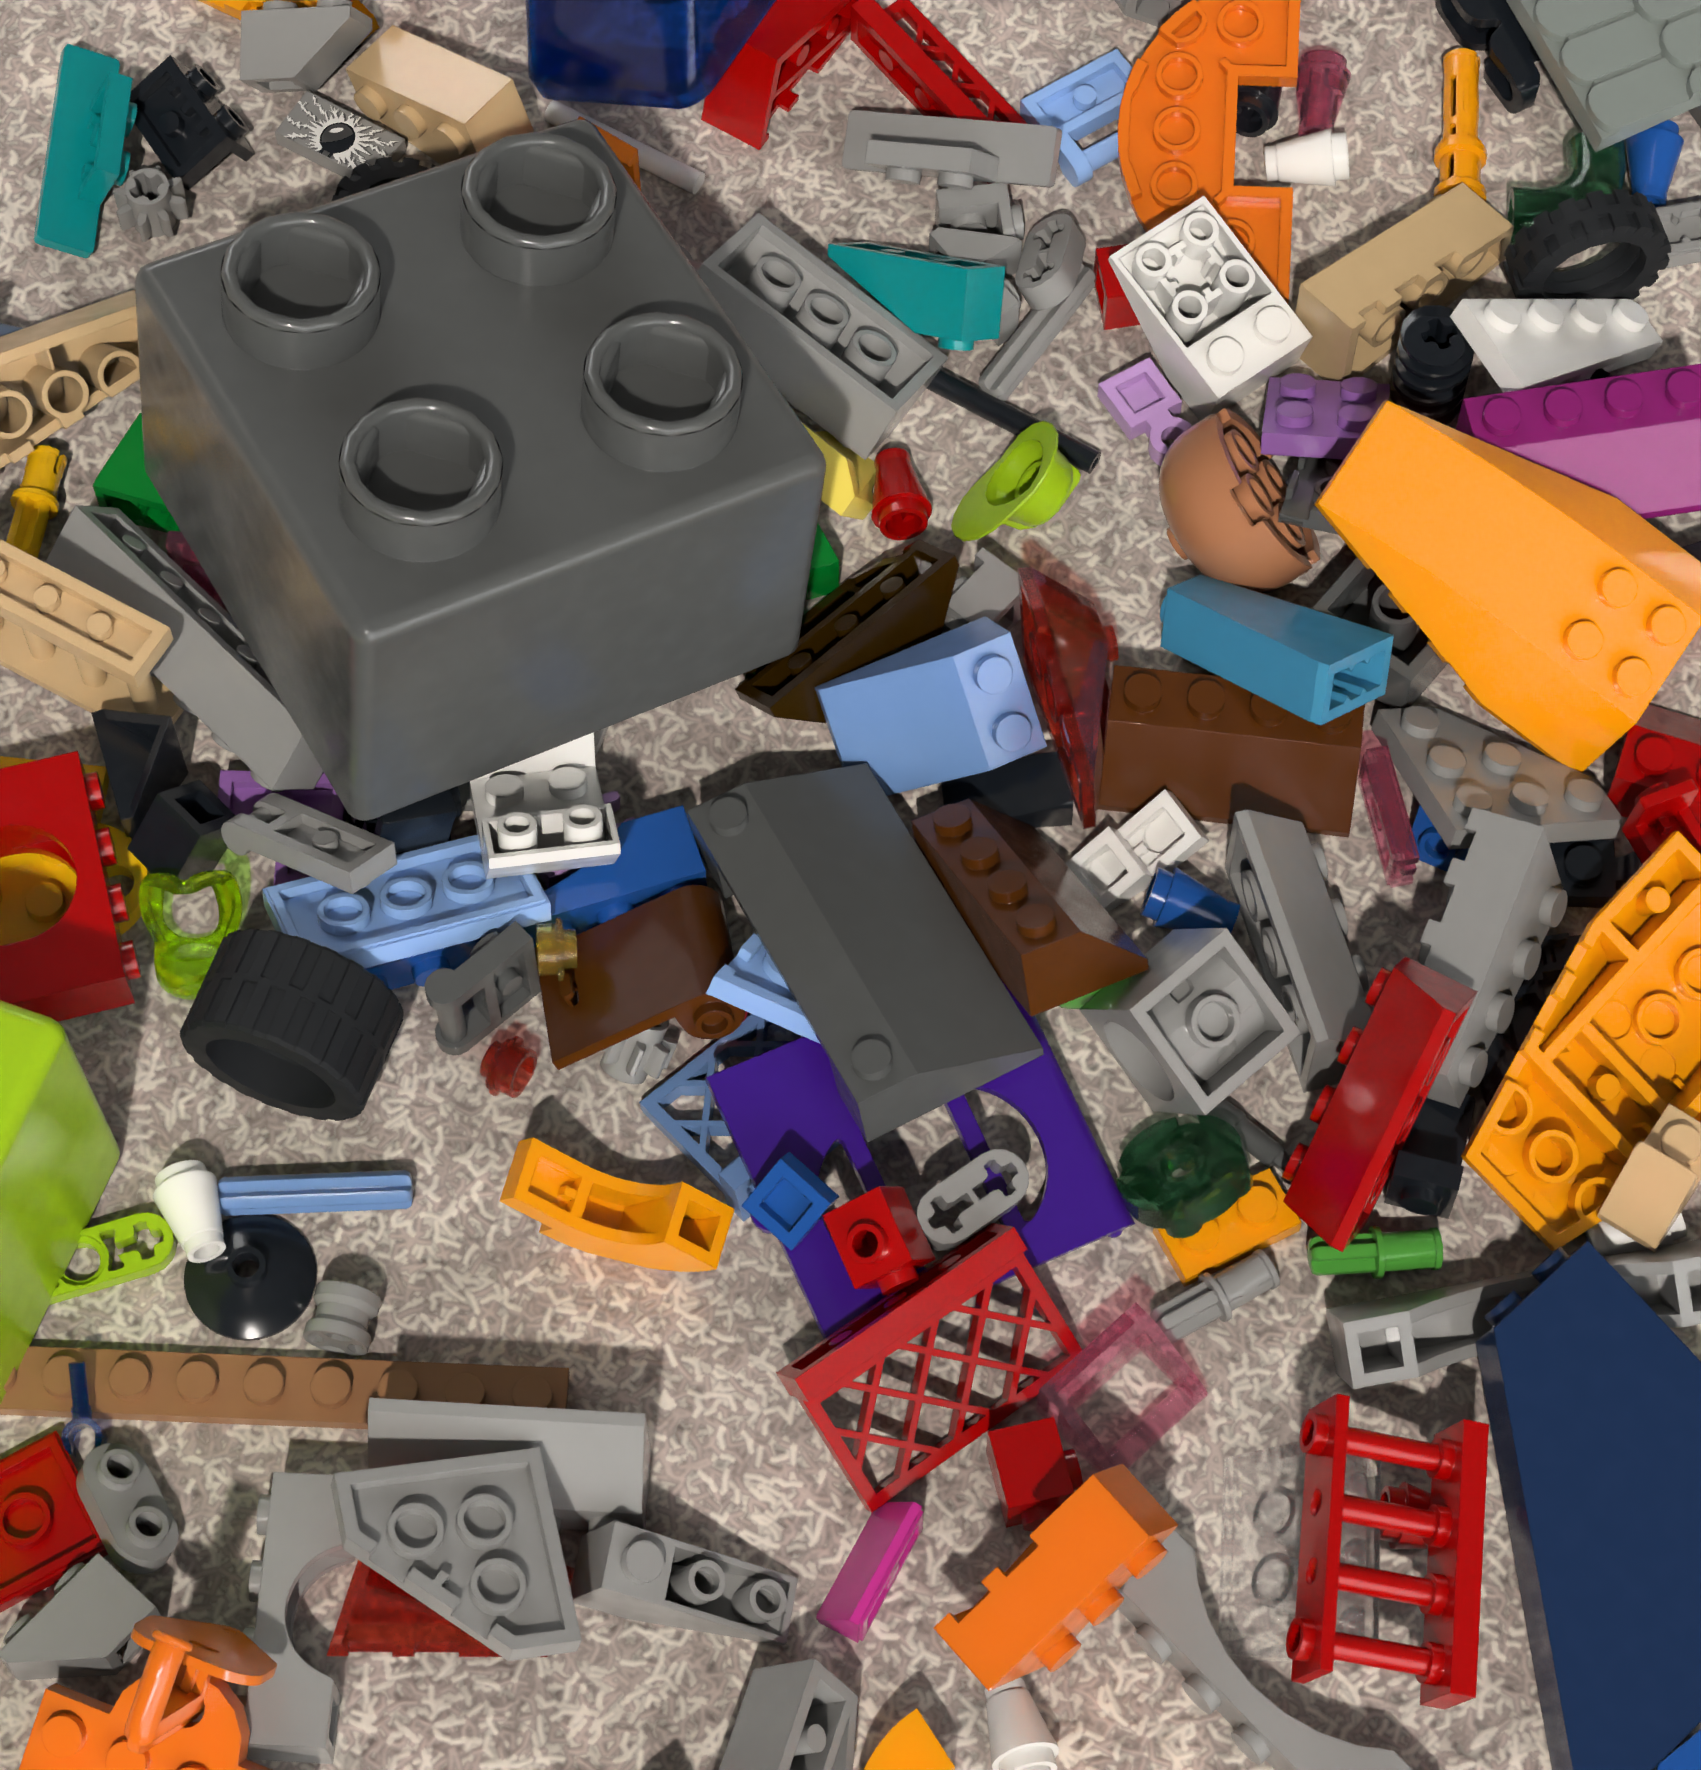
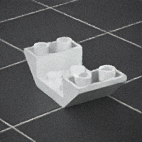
M594 732L469 781L472 809L486 879L614 864L621 854L620 840L611 803L604 804L596 770Z

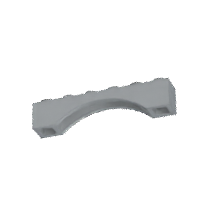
M1701 1239L1660 1246L1655 1253L1649 1249L1604 1257L1669 1328L1701 1324ZM1533 1270L1327 1308L1326 1314L1336 1374L1352 1389L1420 1377L1439 1368L1478 1356L1476 1341L1492 1327L1484 1316L1512 1290H1515L1523 1298L1539 1282L1532 1276L1531 1272Z
M1176 1530L1162 1543L1168 1552L1160 1563L1140 1579H1136L1132 1575L1118 1590L1124 1597V1600L1112 1614L1119 1610L1137 1628L1133 1632V1636L1138 1645L1151 1659L1159 1664H1162L1167 1659L1186 1678L1182 1682V1687L1201 1710L1207 1714L1217 1710L1235 1728L1231 1733L1233 1741L1254 1763L1261 1765L1266 1760L1275 1770H1413L1394 1750L1360 1746L1320 1733L1282 1711L1251 1684L1227 1654L1209 1620L1198 1584L1195 1550Z

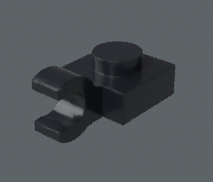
M1614 840L1549 843L1563 890L1567 892V907L1603 908L1616 894V891L1643 865L1635 851L1621 857H1615Z

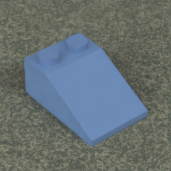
M986 616L814 687L841 767L867 763L886 796L991 771L1047 747L1011 632Z

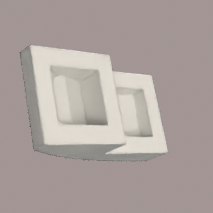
M1164 789L1118 830L1108 826L1065 864L1102 907L1109 912L1147 889L1158 867L1171 872L1210 840L1174 793Z

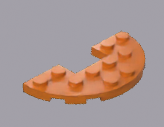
M1191 0L1176 11L1158 29V35L1145 50L1142 57L1136 60L1124 89L1118 120V160L1127 198L1145 232H1148L1194 201L1205 196L1288 304L1293 188L1234 186L1238 85L1297 87L1301 0Z

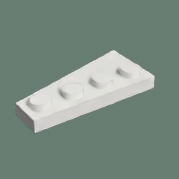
M1462 299L1450 315V318L1503 393L1559 385L1563 380L1572 378L1575 382L1589 379L1597 369L1602 368L1610 372L1649 359L1663 342L1650 324L1649 316L1645 309L1634 302L1633 299Z

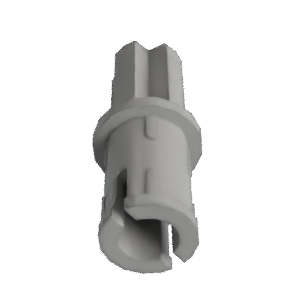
M1258 1249L1250 1256L1213 1276L1208 1272L1199 1275V1284L1153 1308L1150 1312L1151 1322L1157 1335L1166 1344H1173L1218 1318L1222 1322L1232 1319L1233 1310L1262 1293L1277 1288L1280 1285L1279 1275L1267 1254L1263 1250Z

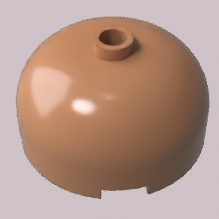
M1224 408L1185 430L1171 444L1164 456L1159 473V496L1163 513L1169 525L1167 536L1179 556L1184 560L1189 559L1203 575L1262 594L1269 593L1307 573L1312 568L1311 565L1320 560V547L1314 529L1278 522L1279 513L1285 501L1287 485L1278 470L1268 461L1274 455L1261 454V437L1238 414Z

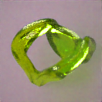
M226 870L203 871L192 875L187 880L179 879L177 876L169 873L149 874L140 883L139 905L142 919L154 941V967L157 982L167 993L177 998L195 1000L223 938L239 928L243 912L240 886L236 877ZM212 886L219 909V923L216 930L208 936L198 938L183 937L173 932L166 924L163 915L165 890L172 894H191Z

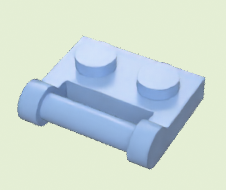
M1118 49L1107 53L1020 100V115L1028 124L1054 126L1061 129L1062 138L1058 163L1063 175L1073 187H1078L1091 180L1093 171L1118 158V132L1083 151L1075 143L1119 119L1120 105L1132 66Z

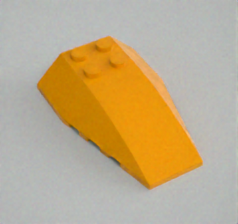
M1388 400L1381 404L1314 503L1366 569H1372L1388 588V596L1401 612L1408 613L1429 639L1428 645L1443 663L1448 662L1464 681L1465 685L1463 687L1472 699L1547 757L1579 772L1587 769L1638 722L1701 626V562L1619 499Z
M1679 831L1671 833L1587 924L1460 1156L1551 1251H1555L1560 1246L1563 1247L1602 1221L1597 1217V1214L1638 1141H1645L1669 1103L1701 1122V854Z

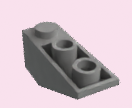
M615 1520L581 1535L571 1583V1593L575 1604L624 1619L786 1645L798 1578Z

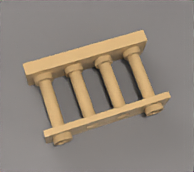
M0 539V665L90 713L107 709L171 716L174 725L184 710L173 700L174 694L158 678L150 675L153 667L174 640L170 627Z

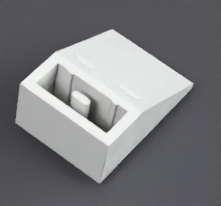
M1202 196L1109 256L1108 261L1167 379L1200 421L1211 414L1218 413L1224 408L1228 409L1269 382V377H1276L1296 364L1313 337L1205 196Z

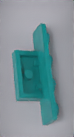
M71 44L65 45L60 56L34 241L45 247L78 257L89 258L95 247L100 205L113 184L117 186L123 184L128 172L130 152L123 150L124 137L127 138L132 131L137 114V104L129 102L133 78L119 74L120 62L117 59Z

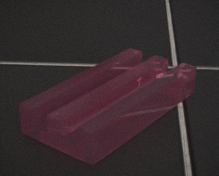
M1388 745L1366 749L1358 775V783L1385 880L1391 888L1409 885L1413 883L1412 874L1416 872L1415 863L1419 862L1420 857Z

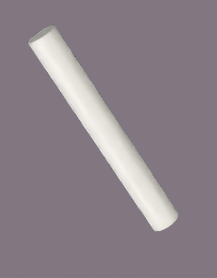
M552 100L545 111L544 120L554 126L577 120L579 116L637 148L639 168L694 195L704 183L705 173L557 100Z

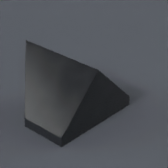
M107 709L91 712L120 820L126 837L133 839L156 795L181 786L188 775V769L171 716Z

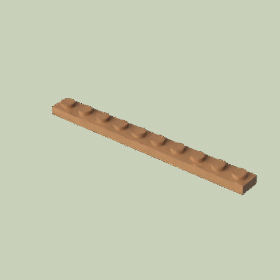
M29 1346L18 1370L16 1371L15 1367L13 1368L4 1386L6 1394L0 1404V1415L368 1429L369 1398L567 1409L570 1372L569 1368Z

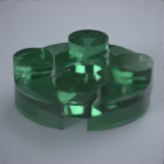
M1197 1115L1199 1123H1188L1180 1126L1176 1117L1161 1120L1141 1131L1127 1144L1119 1159L1123 1170L1120 1177H1117V1187L1128 1212L1136 1220L1153 1228L1165 1229L1167 1234L1173 1238L1190 1237L1196 1234L1204 1223L1220 1216L1240 1197L1246 1195L1251 1190L1253 1177L1249 1169L1248 1156L1241 1137L1233 1126L1218 1117ZM1179 1168L1184 1171L1192 1170L1184 1176L1173 1177L1172 1175Z

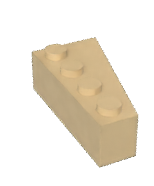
M135 290L0 337V469L10 462L15 464L35 450L33 447L60 428L67 429L85 417L83 413L108 396L113 398L140 379Z

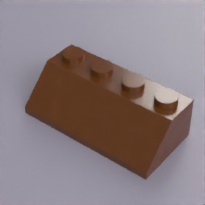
M1114 665L1098 809L1136 814L1166 789L1174 793L1190 816L1197 821L1233 824L1235 812L1248 809L1303 822L1306 833L1349 838L1362 746L1365 704L1323 725H1318L1220 676Z
M969 798L955 804L944 805L935 812L911 821L914 841L997 975L1031 1017L1149 970L1148 959L1033 826Z

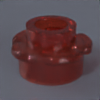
M519 1036L506 1039L503 1043L500 1041L492 1043L486 1051L480 1066V1075L486 1078L485 1086L488 1088L489 1093L493 1096H498L501 1092L511 1098L518 1097L534 1074L537 1064V1053L524 1046V1040Z

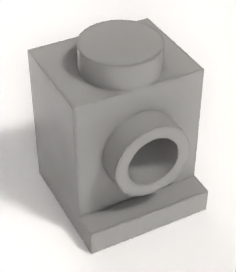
M982 547L975 554L974 573L970 578L961 576L955 581L942 634L984 616L1010 631L1028 612L1031 582Z

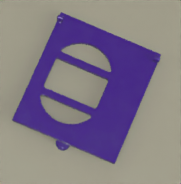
M1004 984L1043 1047L1044 1055L976 1088V1090L990 1093L1015 1108L1032 1127L1043 1151L1046 1181L1043 1197L1036 1214L1031 1221H1025L1016 1205L1010 1212L998 1219L1000 1224L1013 1226L1028 1249L1023 1253L1032 1268H1035L1104 1237L1116 1238L1122 1234L1125 1228L1134 1225L1135 1222L1036 1016L1031 1017ZM802 1037L706 1077V1084L754 1188L759 1185L778 1160L789 1151L819 1177L823 1160L835 1142L842 1144L864 1193L878 1186H886L859 1127L838 1093L830 1059L821 1044ZM962 1095L944 1104L970 1161L989 1151L990 1148L965 1096ZM989 1167L985 1168L988 1177L982 1186L986 1194L999 1189L1005 1197L1008 1196L1007 1184L1002 1174H995ZM750 1214L753 1224L762 1233L772 1234ZM822 1218L792 1251L779 1240L823 1339L887 1296L882 1295L880 1288H854ZM922 1266L916 1269L917 1273L919 1274L920 1272L925 1270L926 1267ZM1010 1270L993 1282V1286L1015 1277L1014 1271Z

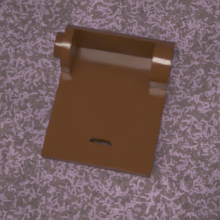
M687 885L680 887L535 954L552 1063L558 1070L674 1017L688 1034L701 1039L724 1037L734 1032L745 1018L744 1010L706 994L714 975L725 964L729 965L734 959L723 900L714 889L707 886Z

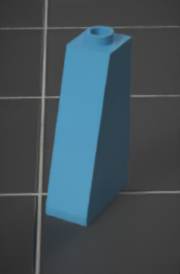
M1202 574L1167 588V595L1160 609V620L1163 623L1160 647L1309 722L1323 725L1386 693L1394 639L1392 634Z

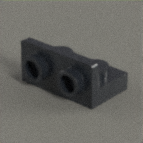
M170 55L131 91L129 102L137 104V114L134 122L171 177H180L183 187L189 190L230 152L246 162L255 152L243 137L248 132L246 124L229 106L225 104L222 106L214 96L220 91L214 79L198 64H195L190 69Z

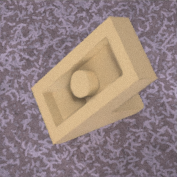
M1669 1103L1645 1141H1638L1600 1208L1597 1217L1655 1253L1701 1183V1122Z

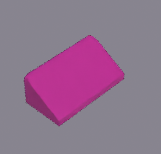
M913 1501L886 1502L871 1513L817 1613L816 1620L820 1624L857 1643L859 1640L863 1641L923 1530L924 1511H922L921 1505Z

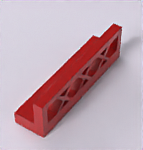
M858 0L851 5V40L923 116L997 121L994 120L996 115L1001 120L997 122L1028 124L910 0H897L885 9L875 0ZM903 18L917 32L916 42L896 23ZM923 39H924V41H925L929 46H927V45H922V44H923ZM933 60L945 61L953 70L952 78L950 79ZM959 77H960L965 83H959V82H958ZM969 98L981 99L989 107L988 116L986 117Z

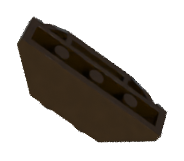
M917 540L906 546L902 551V555L883 559L850 577L803 615L798 647L792 654L746 672L745 679L739 682L735 689L739 698L776 718L826 723L814 687L942 634L960 566L955 555L922 540Z

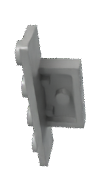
M852 110L848 115L842 166L855 171L886 173L885 180L909 185H920L921 176L938 178L937 185L964 190H972L973 181L1051 188L1054 186L1062 131L1057 127L1047 125Z

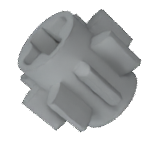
M156 165L154 168H143L137 171L130 170L124 188L118 187L113 189L117 208H119L116 213L121 229L127 230L135 227L140 233L143 242H146L150 237L174 236L172 229L175 227L177 219L189 218L186 200L184 199L186 195L182 179L175 177L168 181L159 165Z
M668 1020L602 1050L605 1052L600 1061L601 1068L612 1078L627 1084H641L646 1080L647 1075L658 1079L662 1070L667 1069L678 1044V1041L665 1037L669 1026Z

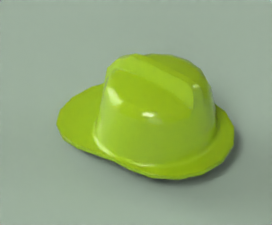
M1041 421L1032 424L1021 432L1007 448L1003 456L965 494L953 515L951 524L956 538L964 542L978 540L993 532L1002 524L1018 530L1035 528L1048 522L1061 509L1079 483L1081 474L1058 450V432L1053 424Z

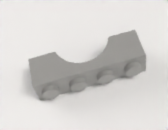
M273 1472L271 1494H261L259 1497L257 1534L266 1535L263 1560L252 1561L249 1575L250 1602H258L255 1628L245 1627L243 1633L277 1663V1668L274 1676L263 1684L248 1686L247 1696L237 1695L244 1705L250 1729L247 1753L250 1760L333 1764L340 1693L334 1679L307 1664L296 1652L293 1642L295 1614L308 1589L326 1573L355 1562V1557L343 1550L331 1489L333 1475Z

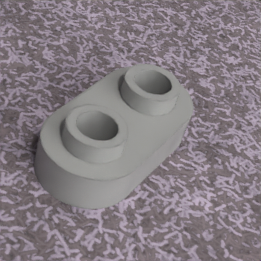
M106 1443L94 1448L87 1455L77 1474L76 1488L108 1555L116 1565L131 1573L149 1574L159 1570L166 1564L174 1551L179 1538V1530L147 1463L137 1451L123 1444ZM107 1468L119 1471L126 1478L114 1477ZM136 1525L149 1527L155 1536L142 1534Z

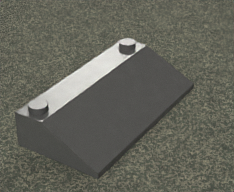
M867 763L743 783L687 810L701 858L725 899L734 895L830 1059L838 1093L867 1142L1044 1055L1040 1042Z

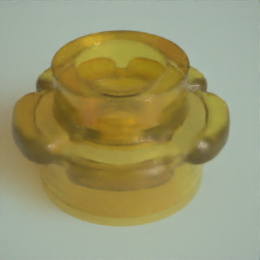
M555 917V923L536 924L538 976L557 975V980L563 981L565 977L564 968H577L576 929H563V921L560 917Z

